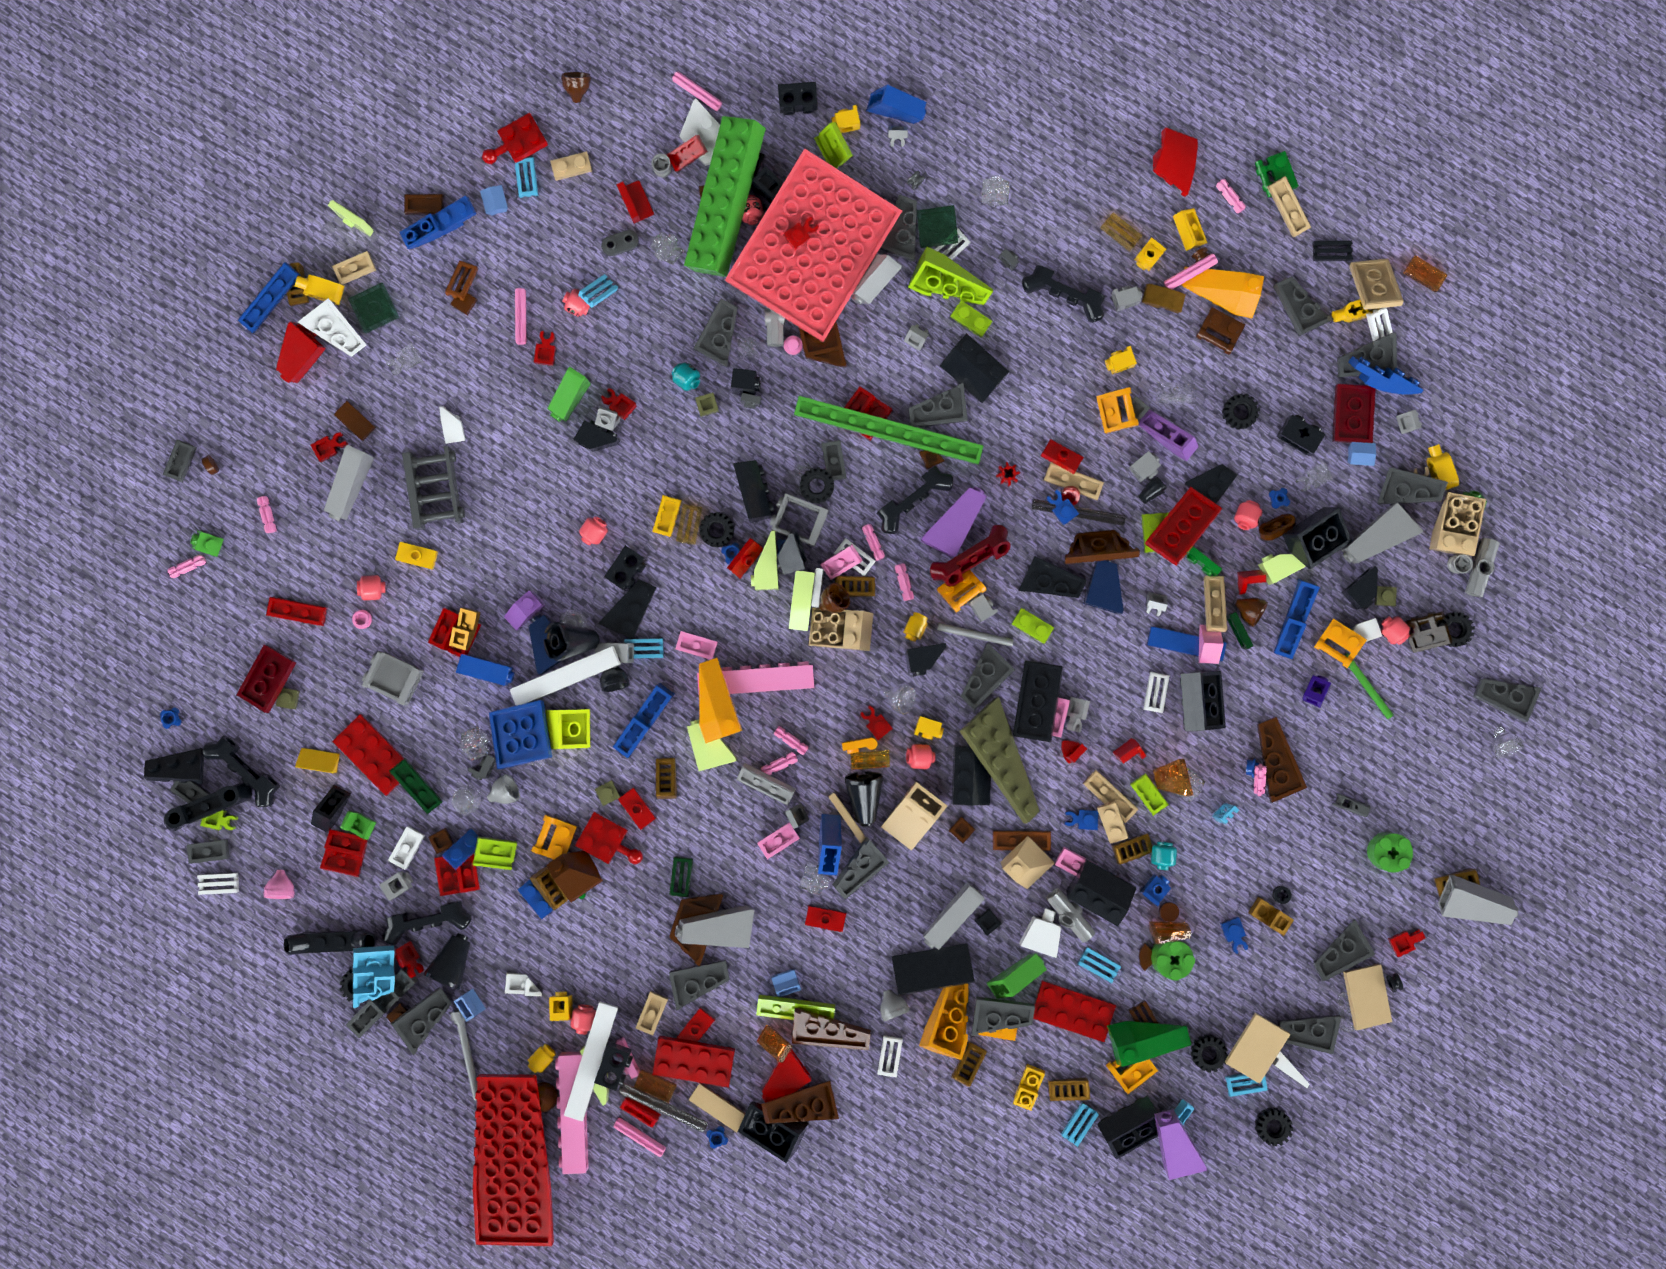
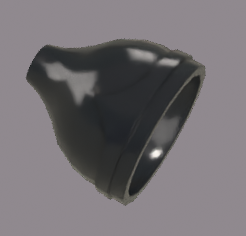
M618 666L601 674L600 686L603 692L621 690L630 685L626 672Z

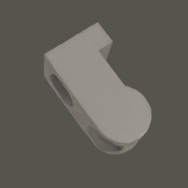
M600 643L595 649V653L614 646L617 656L620 657V663H634V643Z

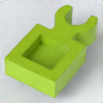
M223 810L202 819L200 826L216 830H222L224 826L227 830H235L236 827L230 825V820H238L239 817L236 815L226 817V811Z

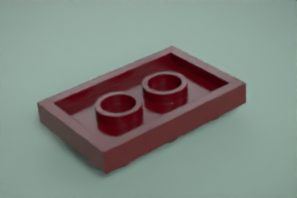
M1335 385L1332 442L1373 443L1375 388L1365 385Z
M264 644L236 695L264 713H269L297 662Z

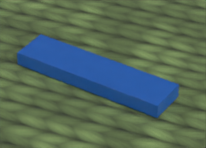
M284 262L237 321L250 332L255 333L293 287L297 275L301 276V274L287 262Z
M1150 627L1147 646L1199 657L1198 636ZM1223 642L1224 644L1219 660L1221 662L1224 659L1227 644L1226 642Z

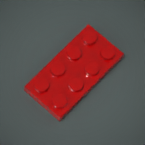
M1190 487L1146 540L1145 545L1177 566L1219 515L1222 508Z
M359 714L332 742L385 796H388L400 784L389 770L403 760L404 757L362 714Z
M1042 980L1034 1003L1033 1019L1105 1042L1108 1033L1107 1025L1111 1023L1116 1005Z
M659 1035L652 1075L729 1088L735 1048Z

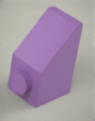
M529 590L512 605L504 617L517 631L544 608L545 605L533 591Z

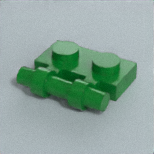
M1285 151L1268 157L1266 159L1267 166H1264L1262 160L1255 162L1257 176H1260L1263 183L1262 189L1266 192L1268 198L1272 196L1267 186L1286 176L1292 190L1299 186ZM1271 172L1272 177L1274 179L1273 182H1270L1267 173Z

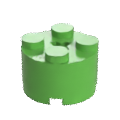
M1381 832L1370 840L1367 847V855L1372 864L1378 869L1395 873L1409 868L1413 858V849L1411 842L1404 836L1391 832Z
M1160 939L1151 949L1153 968L1168 979L1177 981L1186 977L1195 964V958L1190 947L1178 939Z

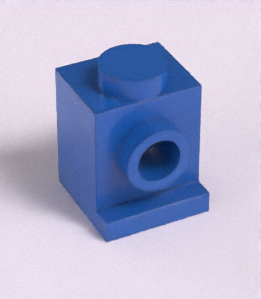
M1154 874L1140 890V893L1153 904L1159 906L1161 900L1171 889L1168 885L1170 881L1162 875L1158 877ZM1157 886L1161 887L1159 893L1155 892V888Z

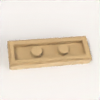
M1286 176L1267 186L1293 237L1311 228Z
M1050 462L1044 477V481L1062 488L1074 486L1080 491V495L1096 501L1104 484L1102 481L1078 472L1072 474Z
M1205 576L1206 632H1226L1227 617L1224 576Z
M1097 770L1082 783L1104 804L1116 801L1124 823L1138 811V808Z
M833 792L828 796L862 844L866 838Z
M702 1083L698 1084L689 1098V1101L737 1133L745 1112Z

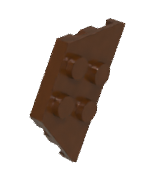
M837 322L834 323L824 342L799 327L806 359L842 368L847 367Z
M1116 530L1076 533L1074 542L1070 545L1069 553L1065 555V564L1140 557V550L1129 546L1130 541L1121 537Z
M722 893L682 899L669 935L698 966L701 965L707 945L682 944L675 936V929L679 925L680 919L719 911L724 896Z

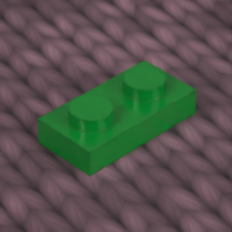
M1194 546L1186 554V559L1194 565L1196 563L1202 567L1201 571L1208 576H1216L1222 570L1221 567Z

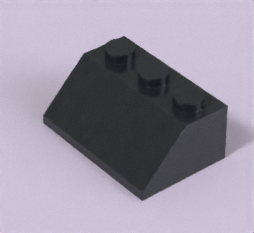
M967 333L940 364L942 369L959 384L963 383L964 388L981 403L989 397L1010 372Z
M757 460L733 463L749 522L754 523L772 518L771 513L775 511L772 501L768 502L766 494H770L767 482H762L761 476L764 475L762 464L758 465Z
M1323 507L1282 534L1289 552L1308 569L1314 568L1352 542L1339 507Z
M946 643L905 650L908 674L913 673V677L927 674L926 671L933 667L946 648Z
M1221 671L1180 674L1185 731L1226 728Z
M954 746L951 803L953 805L971 806L990 805V774L971 747Z
M1088 859L1082 864L1077 875L1066 889L1068 899L1116 926H1119L1127 914L1136 891L1135 886Z
M1148 1095L1144 1098H1138L1133 1104L1119 1109L1117 1113L1110 1117H1104L1097 1123L1115 1159L1158 1137L1154 1115L1158 1112Z

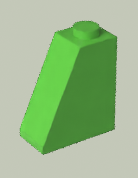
M571 367L567 369L547 408L551 412L550 416L559 422L561 419L567 422L591 385L585 376Z
M1036 953L1030 954L986 982L996 999L1014 997L1047 969L1040 956Z

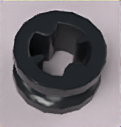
M1277 886L1272 892L1273 899L1280 904H1286L1291 900V891L1284 886ZM1282 890H1285L1284 893H1286V897H1283L1282 900H1279L1280 897L1277 896L1278 892L1281 893Z
M1394 973L1392 977L1390 975L1386 976L1389 988L1393 993L1397 989L1403 990L1402 980L1397 973Z

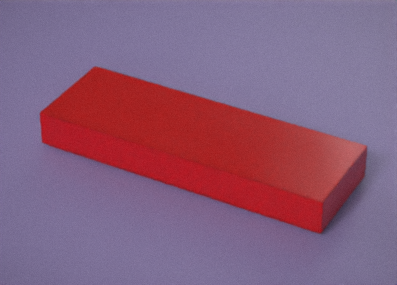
M269 597L266 616L324 626L327 607Z

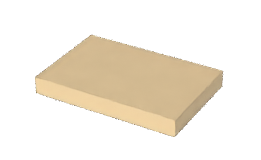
M1389 259L1350 263V271L1364 310L1402 306L1404 301Z
M1381 964L1344 971L1354 1029L1361 1030L1392 1022Z
M1255 1013L1226 1058L1225 1063L1260 1084L1289 1038L1290 1033Z

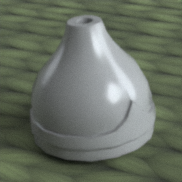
M508 774L500 776L494 782L490 793L487 795L489 802L501 804L514 803L520 798L519 788L514 779Z
M891 989L883 992V1000L880 1006L883 1022L910 1011L906 1001L893 993Z

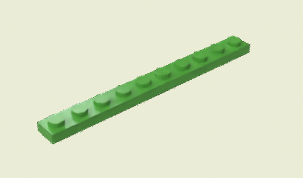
M798 396L794 415L977 465L983 450V445L802 396Z

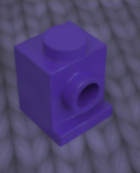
M1313 675L1303 695V701L1321 708L1330 689L1331 682H1328L1329 680L1323 676L1318 675L1316 677ZM1314 689H1319L1321 693L1314 692Z

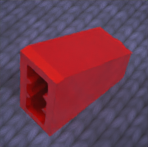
M290 321L287 324L276 370L281 373L280 377L284 381L298 383L326 348L299 323Z
M789 1045L783 1051L763 1086V1094L761 1096L765 1102L798 1091L811 1081V1075Z

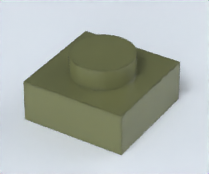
M713 392L695 397L701 417L719 412Z
M1377 586L1375 605L1396 606L1397 587Z
M282 688L275 706L296 710L300 691Z
M613 780L595 788L603 806L621 797Z

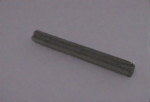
M1039 499L1032 501L1033 510L1053 513L1051 510L1055 508V505ZM1074 506L1079 513L1076 516L1077 518L1123 526L1126 521L1125 515Z
M624 1083L619 1088L618 1092L700 1132H704L707 1128V1121L627 1083Z

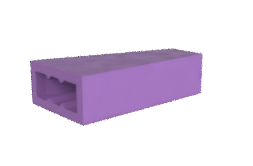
M970 487L929 529L920 542L952 558L956 557L987 497L984 495V491L977 487L973 489Z
M1172 1109L1154 1114L1163 1166L1168 1179L1172 1180L1207 1171L1201 1154L1175 1111Z

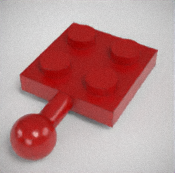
M529 112L497 130L504 144L494 150H484L482 159L486 164H494L498 156L509 151L516 164L548 146V143Z
M595 812L575 844L576 847L607 864H610L616 851L627 856L628 861L632 864H639L643 859V854L640 850H630L621 845L628 830Z

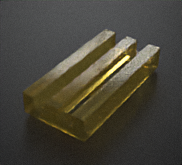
M1114 212L1100 228L1129 252L1142 237L1139 232ZM1112 219L1115 222H1117L1120 226H1122L1125 230H1127L1130 234H1132L1136 239L1131 237L1127 232H1125L1122 228L1115 224L1112 221ZM1109 224L1112 228H1114L1117 232L1124 236L1128 241L1131 242V245H1129L1115 232L1108 228L1107 225Z
M683 504L676 542L696 545L702 507ZM687 509H690L685 538L681 539ZM694 510H695V511H697V516H696V521H695V527H694L693 537H692V541H691V540H688V539H689V534H690V529H691L693 514H694Z
M889 750L851 753L852 770L890 767Z

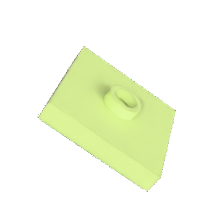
M331 200L328 204V207L342 218V222L353 228L354 226L368 236H371L374 232L362 218L334 200Z

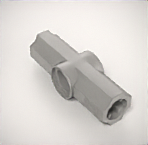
M768 307L765 309L767 346H784V317Z
M1482 538L1464 593L1474 597H1483L1489 576L1495 568L1494 560L1500 544L1498 541ZM1481 563L1485 566L1484 572L1479 568Z
M1059 888L1054 889L1047 895L1048 902L1060 915L1059 922L1064 927L1071 928L1082 943L1087 942L1095 935L1093 928L1082 916V908L1078 904L1070 902Z

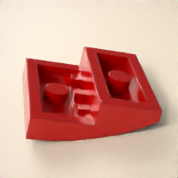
M860 386L844 407L883 419H887L893 411L891 407ZM860 433L862 436H864L870 441L873 438V436Z
M443 608L428 643L458 657L461 654L468 655L481 624L478 623L468 650L449 646L452 628L457 626L459 614Z
M330 830L324 846L326 850L320 868L359 878L368 840L362 839L357 835Z
M474 854L456 870L442 856L434 858L440 896L480 890L477 869L472 864Z

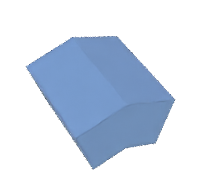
M502 185L488 187L480 191L486 214L492 216L507 212L508 207Z
M1351 442L1348 447L1349 464L1375 465L1376 443Z
M795 968L771 977L778 997L801 990Z
M474 989L469 990L454 1001L466 1022L486 1009Z

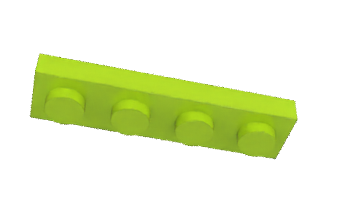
M767 995L758 996L756 1012L758 1016L794 1020L796 1007L834 1019L835 1004Z

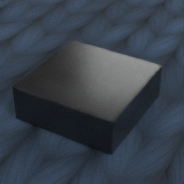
M989 908L974 920L987 936L1002 924Z

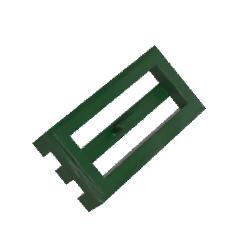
M1237 612L1227 615V621L1241 648L1246 650L1253 647L1254 645Z
M674 856L669 895L689 897L693 858ZM677 861H679L681 866L678 891L674 892ZM685 862H688L685 893H682Z

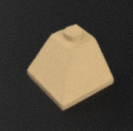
M1029 836L1000 862L1002 869L1015 882L1026 889L1055 864Z

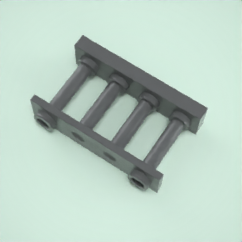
M444 446L445 454L421 458L414 457V454L411 452L402 453L413 529L424 530L427 522L455 518V522L459 524L463 523L462 518H465L464 508L460 507L454 468L456 454L449 446ZM446 461L447 473L422 477L417 475L416 468L419 465ZM449 480V492L424 496L420 494L419 487L422 484ZM452 499L453 510L425 514L422 511L424 503Z

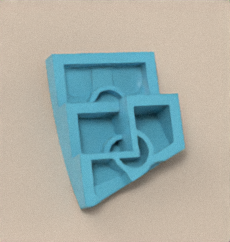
M394 946L353 948V1008H357L364 1001L369 999L373 1001L381 995L394 991Z

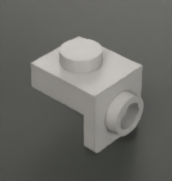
M600 407L595 425L613 431L620 422L621 417L618 416L617 412Z

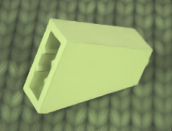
M699 719L690 722L691 726H687L698 771L737 761L736 756L721 738L705 743Z

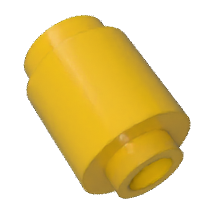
M914 612L903 631L906 634L905 638L913 642L921 640L928 624V618Z
M545 1043L528 1059V1067L534 1073H542L555 1059L556 1052Z

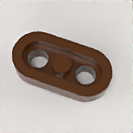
M1282 514L1263 523L1259 527L1261 539L1271 541L1282 536V534L1296 526V518L1291 514Z

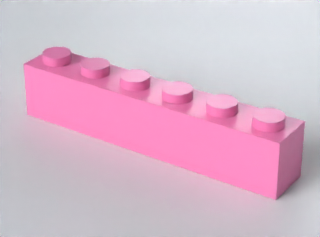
M809 661L797 662V666H790V663H779L778 667L771 668L770 664L759 665V669H751V666H740V670L733 671L732 667L721 668L730 694L814 688L813 665H809ZM697 673L698 693H699V673Z
M580 1051L561 1052L555 1061L556 1070H559V1077L556 1078V1089H559L560 1097H557V1109H560L557 1125L558 1129H561L558 1147L562 1148V1156H559V1168H562V1174L586 1173L589 1168L587 1111L583 1121L564 1116L582 1059Z

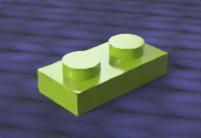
M962 300L950 316L980 338L983 337L993 322Z
M1023 608L1019 610L1011 625L1045 644L1054 629L1053 626Z

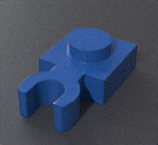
M1056 490L1054 491L1057 495L1056 500H1052L1049 496L1046 499L1048 503L1055 505V508L1051 511L1064 526L1079 513L1069 499L1062 501L1061 493Z
M1078 809V815H1075L1071 811H1066L1065 815H1071L1072 821L1064 822V824L1073 826L1075 823H1078L1077 829L1098 830L1099 812L1098 810Z
M1239 917L1220 923L1226 941H1233L1232 950L1234 953L1238 954L1237 946L1239 944L1243 945L1244 950H1248L1247 943L1241 939L1246 934Z

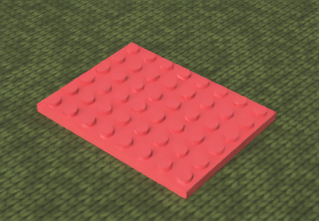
M804 148L725 281L824 342L902 210ZM812 217L813 220L809 222V226L814 228L818 225V230L815 233H808L811 237L810 240L797 250H794L783 234L798 222L804 226L806 219Z

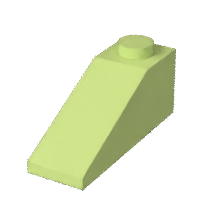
M775 531L770 532L754 569V575H751V587L755 586L756 591L779 589Z
M1270 554L1262 558L1263 562L1258 564L1260 570L1266 574L1268 585L1274 584L1306 567L1293 554H1279L1276 556Z

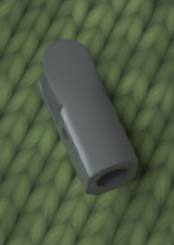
M1336 794L1338 797L1332 805L1362 817L1368 816L1370 805L1341 794ZM1345 799L1349 800L1347 807L1343 806Z

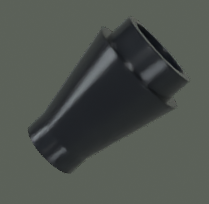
M1156 477L1150 480L1138 497L1146 504L1165 493L1164 490L1167 487Z

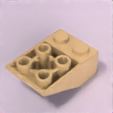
M1447 492L1432 531L1429 549L1456 555L1475 556L1486 499Z
M812 608L809 646L870 651L873 613L855 610L831 613L829 611H822L820 608Z
M915 781L881 828L912 850L937 821L947 805Z

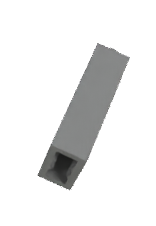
M346 445L324 511L330 513L328 517L340 521V518L347 520L374 457Z
M1397 502L1391 504L1353 538L1351 543L1343 547L1341 551L1344 553L1343 557L1346 561L1356 564L1421 534L1423 530Z
M1449 875L1438 901L1443 917L1512 925L1514 918L1518 916V907L1515 905L1512 897L1454 875Z
M966 882L923 934L925 938L924 943L931 949L936 947L939 950L984 901V896Z
M749 905L680 919L679 925L675 929V936L682 944L749 948L754 909Z

